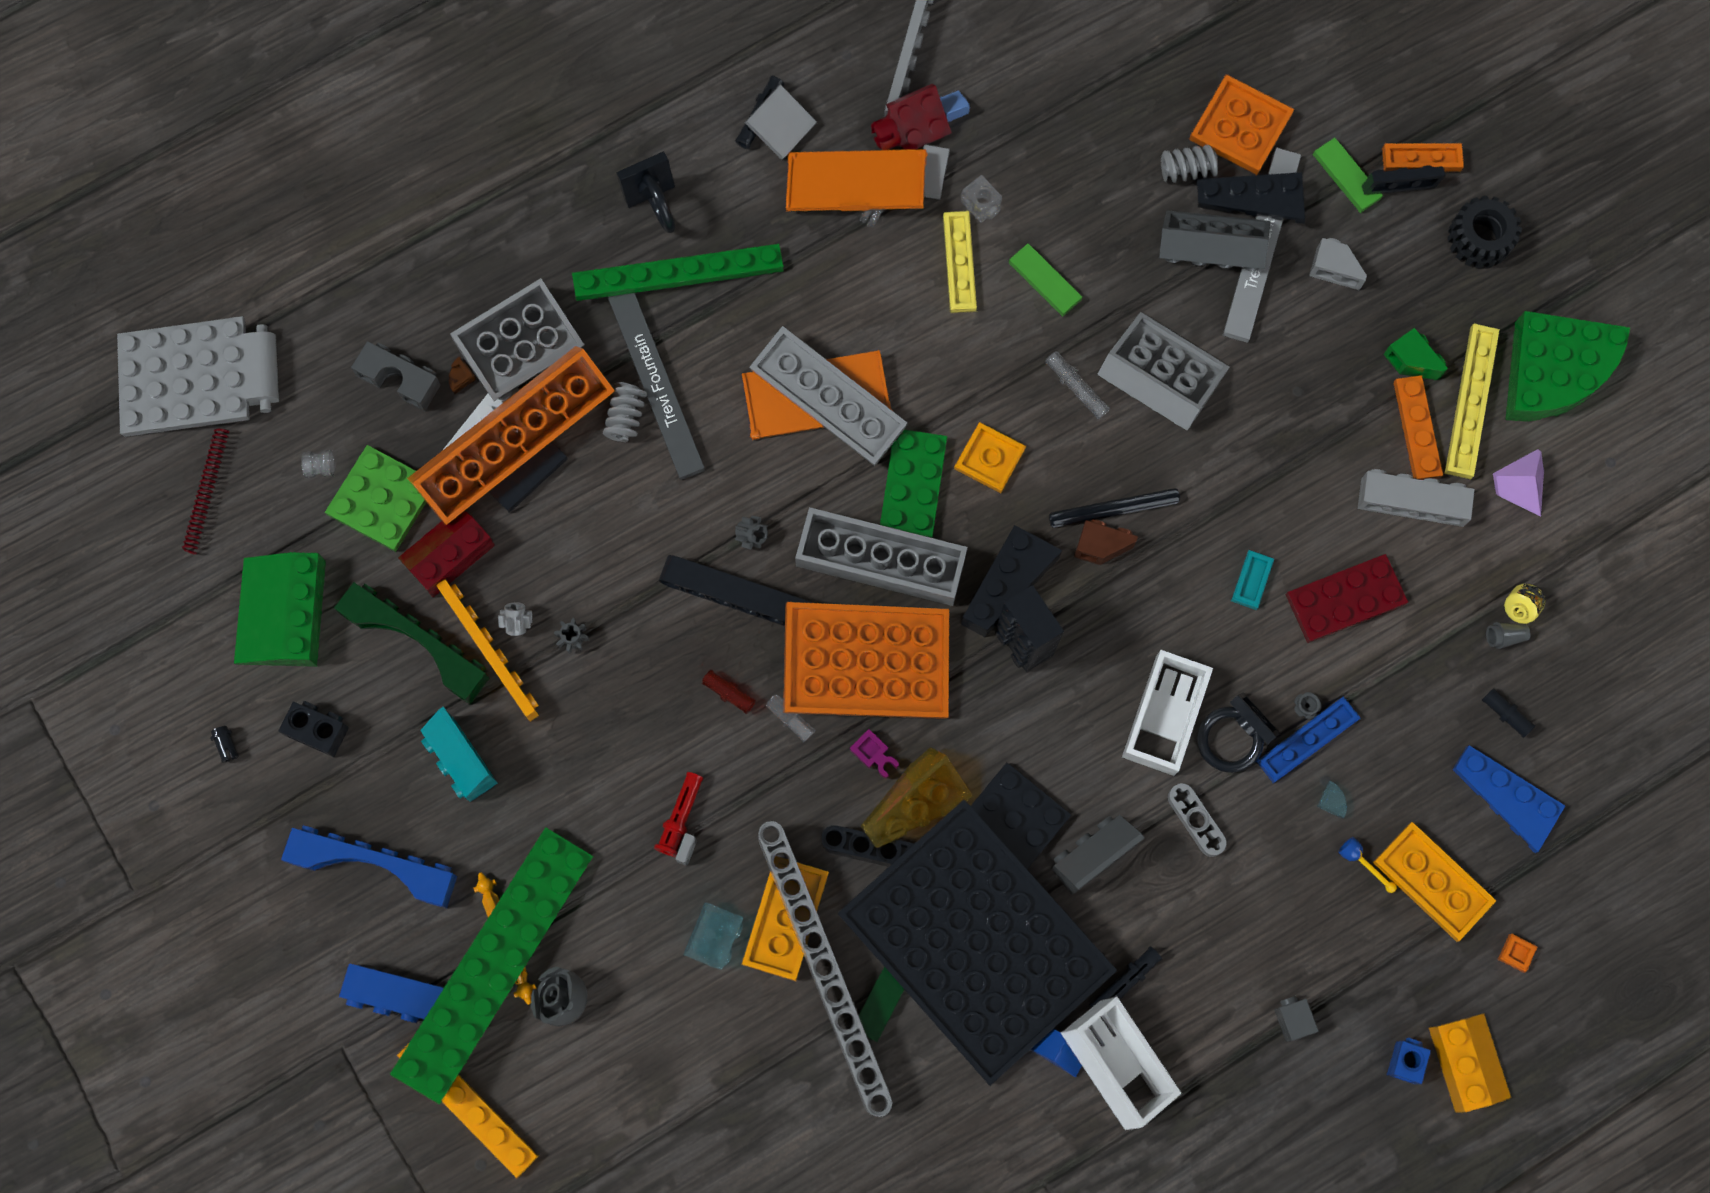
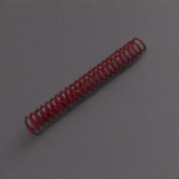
M215 429V434L212 435L214 439L211 440L212 444L209 445L211 449L208 452L210 454L207 455L208 459L205 460L207 464L204 465V474L201 475L203 479L200 480L201 484L198 486L200 489L197 490V499L194 500L196 504L193 505L194 510L191 511L193 513L190 516L192 520H189L191 525L187 526L189 530L186 533L188 535L185 536L186 540L183 541L185 545L182 546L184 551L191 554H197V552L190 551L185 547L198 549V547L186 542L200 544V542L187 537L201 539V537L189 532L202 534V531L194 530L191 527L204 528L192 522L205 524V521L195 519L194 517L207 518L195 512L208 513V511L198 509L197 507L210 508L208 505L198 503V501L211 503L209 500L201 499L198 496L211 499V495L203 494L200 491L214 493L212 490L204 489L201 486L215 488L214 485L206 484L202 481L216 483L215 480L207 479L204 476L218 478L217 475L209 474L205 471L219 473L218 470L210 469L207 466L220 468L219 465L211 464L208 461L222 463L221 460L213 459L209 456L223 458L222 455L214 454L211 451L225 453L224 450L215 449L212 446L226 448L225 445L217 444L213 441L227 443L226 440L215 437L229 438L228 435L216 432L230 433L226 429Z

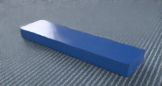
M1343 696L1256 762L1269 779L1275 783L1358 721L1360 716Z

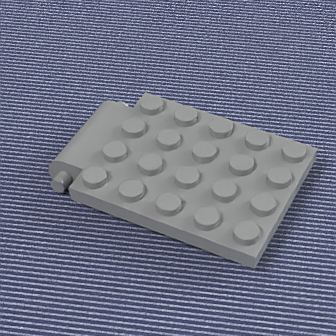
M243 316L117 334L120 434L127 437L250 420L249 406L260 405V412L262 413L271 412V403L279 402L276 335L268 332L267 325L264 324L256 326L257 332L246 333Z

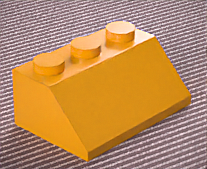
M1484 1013L1429 1028L1455 1112H1468L1511 1098Z

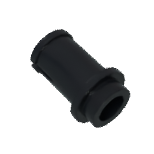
M221 726L212 730V736L210 737L211 741H214L222 763L229 762L226 750H229L232 760L239 757L231 738L233 732L228 730L227 726Z

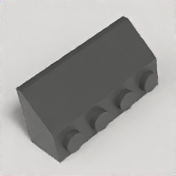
M1166 210L1159 258L1172 263L1180 262V260L1191 261L1195 265L1211 263L1217 264L1222 268L1240 266L1249 271L1265 269L1271 221Z

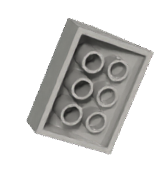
M541 278L450 333L455 345L493 401L498 400L546 370L575 346L580 348L584 346L582 340Z
M1140 312L1108 353L1097 375L1168 418L1176 425L1188 430L1230 367Z

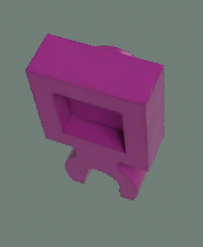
M870 729L849 748L868 769L876 764L880 776L885 779L889 777V774L883 769L885 764H892L896 769L899 767V763L895 758L884 755L888 751V747Z

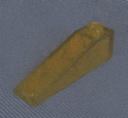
M930 747L909 765L861 827L873 845L878 848L905 836L908 831L919 826L925 827L930 824V821L941 816L945 817L963 799L967 802L973 795L947 755Z

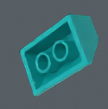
M444 707L440 708L420 730L425 737L421 742L430 754L436 753L440 759L436 764L444 776L450 774L455 783L451 787L460 799L465 797L471 802L498 783L454 717Z

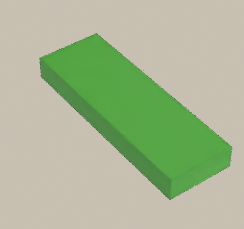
M1333 138L1314 151L1313 156L1360 213L1381 200L1383 196L1381 193L1364 195L1362 185L1368 177L1336 138Z
M1026 244L1009 259V264L1062 317L1082 300V296L1029 244Z

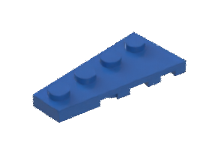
M1470 745L1467 746L1454 766L1453 771L1478 796L1480 795L1497 815L1499 814L1510 825L1509 828L1517 836L1520 835L1529 844L1528 847L1534 853L1539 852L1565 805Z

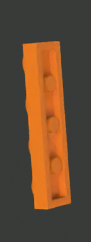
M1422 376L1395 379L1393 383L1413 479H1440L1443 473Z

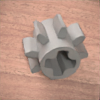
M519 602L506 604L504 610H500V615H498L499 628L505 627L506 633L511 636H519L526 633V628H531L532 610L525 611V605Z

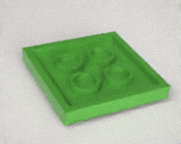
M367 445L325 513L329 517L396 552L427 502L407 479L416 472L415 470Z

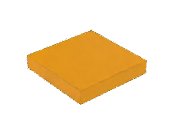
M979 422L954 469L1002 493L1026 446Z

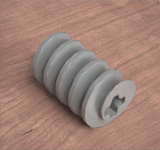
M1207 144L1202 149L1199 146H1195L1191 151L1187 147L1183 149L1182 153L1179 149L1173 150L1172 155L1168 150L1164 151L1161 156L1164 182L1170 176L1173 183H1176L1178 175H1181L1183 182L1187 181L1188 173H1191L1193 180H1196L1198 172H1201L1203 178H1207L1208 170H1211L1213 177H1216L1218 173V160L1214 148L1212 149Z
M617 382L615 383L617 388H614L615 392L612 393L614 398L610 401L612 408H609L607 413L609 418L605 421L607 428H604L603 435L618 442H628L629 437L637 436V432L632 430L631 427H638L640 425L638 421L633 419V417L642 416V412L638 411L636 407H643L645 404L638 397H646L647 393L635 385Z

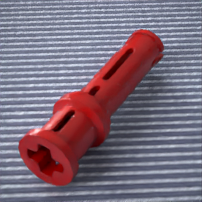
M692 772L686 773V778L671 817L663 823L664 831L659 844L654 846L656 851L671 857L677 856V849L681 838L687 833L686 821L701 782L704 779L702 776Z

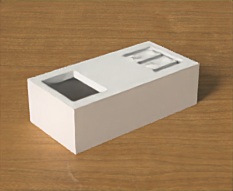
M1160 650L1155 658L1122 758L1173 776L1177 774L1213 668ZM1163 664L1198 676L1190 701H1186L1193 677L1181 674L1175 694L1172 696L1170 694L1178 672L1167 668L1165 669L1159 690H1155ZM1140 730L1176 742L1170 762L1134 750Z
M1118 997L1101 1000L1061 1032L1125 1130L1142 1128L1181 1094ZM1089 1026H1090V1028L1092 1029V1031L1094 1032V1034L1096 1035V1037L1098 1038V1040L1100 1041V1043L1102 1044V1046L1099 1044V1042L1097 1041V1039L1095 1038V1036L1093 1035V1033H1092L1091 1030L1089 1029ZM1141 1074L1155 1097L1137 1111L1123 1088Z

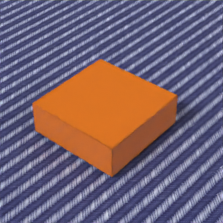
M1509 934L1498 960L1525 973L1529 968L1537 946L1514 934Z

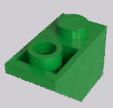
M1415 328L1392 343L1384 353V356L1400 375L1422 376V378L1438 380L1448 369L1443 357L1433 351L1429 346L1427 338L1422 333H1418Z

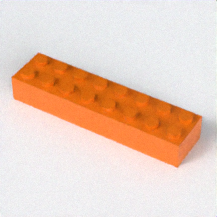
M575 346L407 479L440 520L447 525L615 392V390L585 350Z

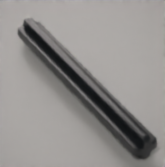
M1173 488L1055 511L1049 514V522L1051 527L1055 528L1085 522L1086 520L1091 521L1178 504L1180 495L1178 489Z

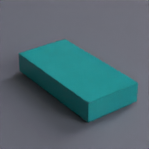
M1248 550L1231 601L1257 610L1274 559Z

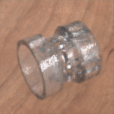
M322 450L320 454H315L313 451L303 452L302 470L304 477L314 478L320 473L324 477L334 476L335 462L332 450Z

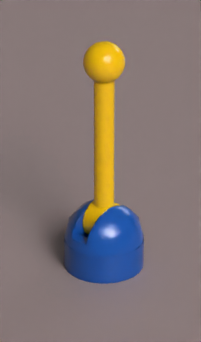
M1351 837L1341 846L1338 853L1344 859L1353 862L1359 860L1385 885L1387 892L1394 893L1396 891V884L1389 882L1362 857L1363 847L1355 837Z

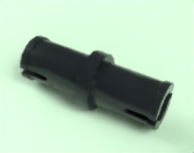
M1495 688L1482 699L1500 716V721H1506L1522 738L1526 737L1536 726L1517 710L1518 706L1516 704L1511 705Z

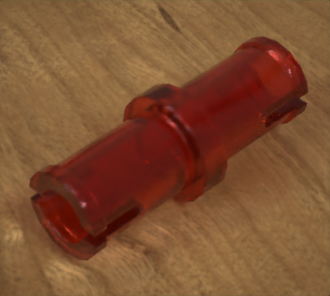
M713 670L708 671L701 684L720 695V699L723 702H730L745 714H748L755 705L756 699L751 698L738 689L736 683L733 681L729 683Z

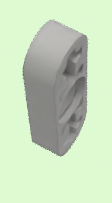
M1187 784L1175 785L1168 793L1169 804L1202 853L1209 857L1218 856L1226 848L1224 835L1193 789ZM1177 790L1180 793H1187L1188 796L1185 798V801L1189 806L1192 803L1196 805L1186 814L1182 812V810L1187 808L1183 801L1177 802L1175 800ZM1197 812L1204 817V825L1202 827L1195 828L1190 824L1189 817L1192 813ZM1210 826L1212 830L1207 832L1212 840L1215 838L1219 840V843L1216 845L1218 850L1216 851L1214 848L1208 849L1206 844L1209 840L1204 834L1200 838L1197 833L1203 832Z

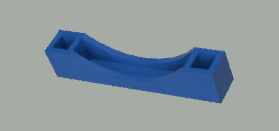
M302 825L301 830L291 829L281 858L282 861L313 871L341 862L375 864L395 874L409 888L415 899L447 909L457 879L455 874L450 873L451 867L435 863L434 868L424 865L425 860L414 856H408L407 860L397 858L398 852L382 848L381 853L370 850L372 845L355 840L354 845L344 842L345 837L329 833L328 837L317 835L319 830Z

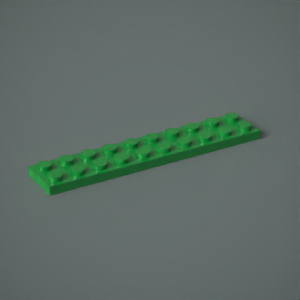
M545 827L390 1073L392 1077L440 1105L593 858L592 855Z

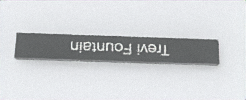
M635 293L608 296L679 479L682 480L705 471Z

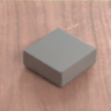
M685 833L675 859L677 863L685 866L689 864L697 843L695 836Z

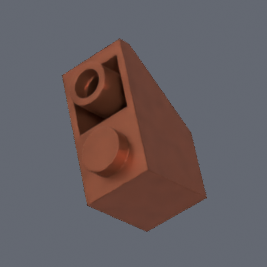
M1086 520L1074 557L1101 565L1133 549L1138 536L1132 535V532L1125 528H1117L1116 530L1106 527V523L1102 521L1091 520L1090 522Z

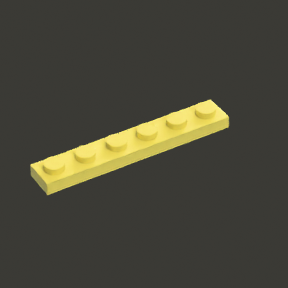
M1473 324L1470 328L1445 474L1467 479L1474 477L1500 329Z

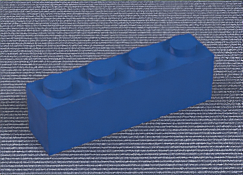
M349 963L339 997L347 999L346 1005L363 1009V1005L368 1004L374 1006L373 1012L390 1016L391 1011L402 1013L400 1019L417 1023L418 1018L425 1019L444 988Z

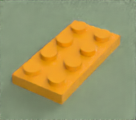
M1413 822L1409 823L1373 862L1456 942L1460 941L1496 902L1484 888Z
M775 856L773 862L777 868L784 869L788 867V859ZM797 862L817 912L829 872ZM770 871L742 965L796 981L804 954ZM790 880L784 884V890L787 894L796 895L799 893L800 887L797 882ZM798 907L795 910L794 914L798 921L806 922L810 919V912L807 908ZM810 934L805 938L806 945L808 944Z

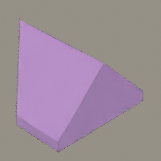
M1537 449L1493 473L1495 491L1498 496L1541 517L1544 469L1541 451Z

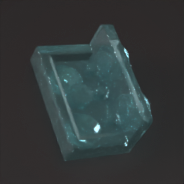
M705 902L683 955L710 967L722 970L731 958V947L734 940L741 934L743 917Z

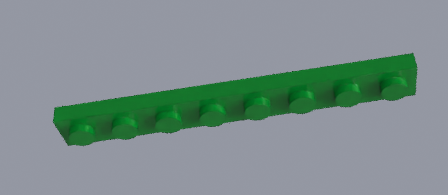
M779 244L574 272L572 273L576 301L777 273L783 272L784 267Z

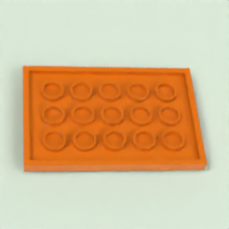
M800 602L786 603L783 713L948 718L949 609Z

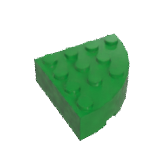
M1524 311L1515 322L1505 420L1525 422L1540 420L1541 418L1566 413L1582 404L1609 379L1619 365L1627 347L1630 327Z

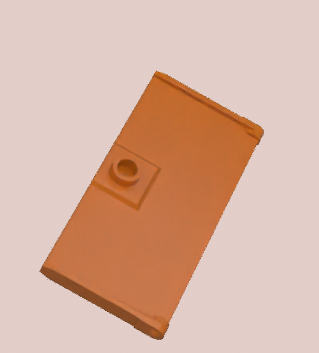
M926 149L789 152L786 211L924 209L925 166L928 153Z
M880 350L826 359L892 410L888 398ZM742 373L750 419V437L752 440L825 428L756 373Z

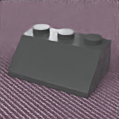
M1119 815L1115 819L1108 816L1097 825L1100 829L1093 836L1089 832L1075 842L1078 845L1075 850L1069 853L1066 849L1053 859L1057 864L1052 867V870L1071 895L1075 894L1144 839V836L1122 816Z

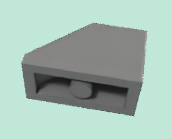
M1322 238L1316 249L1309 276L1360 290L1366 281L1367 275L1349 246L1342 244L1337 239Z

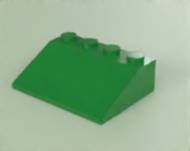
M290 552L244 558L234 656L235 665L317 667L326 561L319 553Z

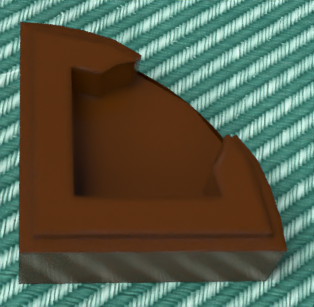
M460 356L452 363L449 373V385L454 394L476 380L474 374Z

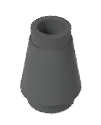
M1495 622L1487 627L1486 639L1491 647L1501 649L1528 641L1530 639V629L1527 625Z

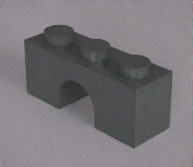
M367 341L351 367L355 375L378 388L381 387L384 380L389 376L399 375L403 377L402 384L397 390L401 399L426 411L441 386L436 377V372L426 366H423L421 369L413 365L414 362L402 354L398 357L390 353L391 350L381 343L374 345Z

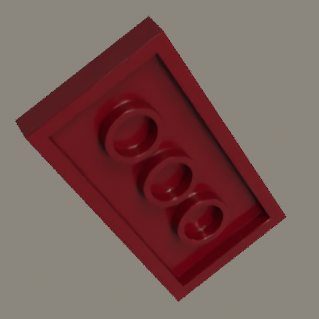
M1386 554L1301 586L1285 594L1307 643L1392 611L1408 603Z

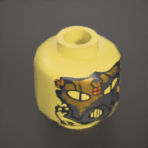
M1518 585L1505 600V612L1509 618L1520 624L1533 622L1544 609L1545 596L1534 585Z

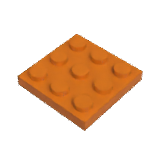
M1226 74L1189 140L1202 147L1207 144L1210 145L1212 149L1214 148L1217 155L1258 175L1294 109Z

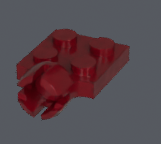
M930 84L886 104L888 114L871 124L872 134L876 133L877 135L874 137V140L882 150H889L896 146H901L902 150H915L952 133L936 85Z

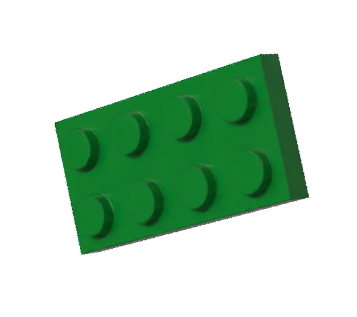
M903 430L895 440L891 449L880 525L932 538L947 436Z

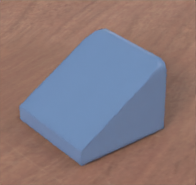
M959 90L940 98L948 122L969 114L970 105Z

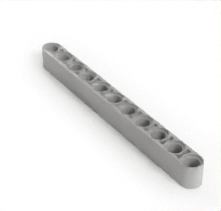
M766 822L759 829V844L864 1107L873 1116H885L892 1107L891 1096L785 832L777 822ZM768 828L775 829L779 835L778 840L767 842L763 838L764 830ZM779 854L787 856L789 859L788 867L784 869L777 868L773 862L774 857ZM792 880L798 883L800 887L798 894L789 895L785 892L784 884L787 881ZM798 907H805L809 910L810 919L808 921L800 922L796 919L794 913ZM810 933L817 934L821 939V944L816 949H811L806 945L805 938ZM819 960H827L831 964L832 969L829 975L823 976L817 972L816 964ZM832 986L838 987L842 991V998L837 1003H833L827 998V990ZM842 1013L849 1014L853 1019V1024L848 1030H844L838 1025V1017ZM853 1040H858L863 1044L864 1050L859 1057H854L849 1053V1044ZM865 1067L871 1068L875 1075L873 1082L870 1084L862 1083L859 1077L861 1070ZM879 1094L884 1097L886 1104L883 1110L876 1112L871 1108L870 1102L875 1095Z

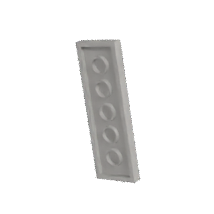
M783 326L749 367L759 377L874 466H876L908 425L905 420Z

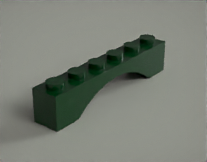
M353 582L334 609L360 629L392 630L420 643L434 658L440 671L443 685L470 705L490 679L484 672L486 667L474 659L471 662L464 659L462 656L465 653L455 645L451 644L447 647L440 641L443 638L433 630L429 629L425 632L419 627L421 622L410 614H407L405 617L397 612L399 607L390 600L385 599L384 602L375 597L377 592L364 583L361 587Z

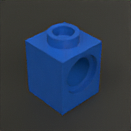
M1406 1038V1041L1396 1042L1387 1075L1412 1084H1422L1431 1050L1422 1048V1042L1411 1038ZM1407 1052H1410L1415 1058V1064L1412 1068L1407 1067L1404 1063V1056Z

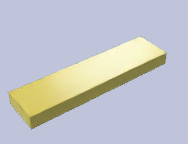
M969 211L943 212L950 313L976 312Z

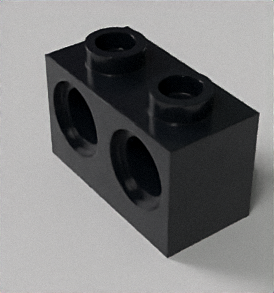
M293 701L278 732L290 739L335 757L349 727L342 723L344 718L329 711L327 715L317 712L319 707L307 701H303L302 705ZM308 716V723L304 727L298 728L297 722L299 718ZM332 726V735L329 738L323 739L322 731L326 727Z

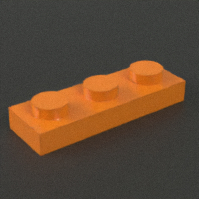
M1462 143L1384 144L1382 148L1384 171H1395L1404 167L1417 169L1430 165L1432 167L1443 166L1445 172H1461L1464 167Z

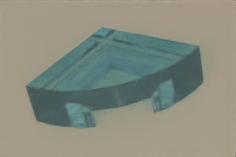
M1329 781L1317 807L1343 819L1347 811L1345 796L1335 783Z

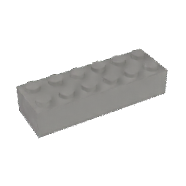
M809 507L795 561L796 567L953 606L968 547Z

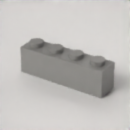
M1373 469L1367 471L1361 478L1358 509L1464 527L1472 517L1475 489L1466 488V485L1462 483H1451L1448 485L1440 483L1437 479L1427 478L1419 480L1413 479V476L1409 474H1398L1395 476L1386 474L1384 470Z

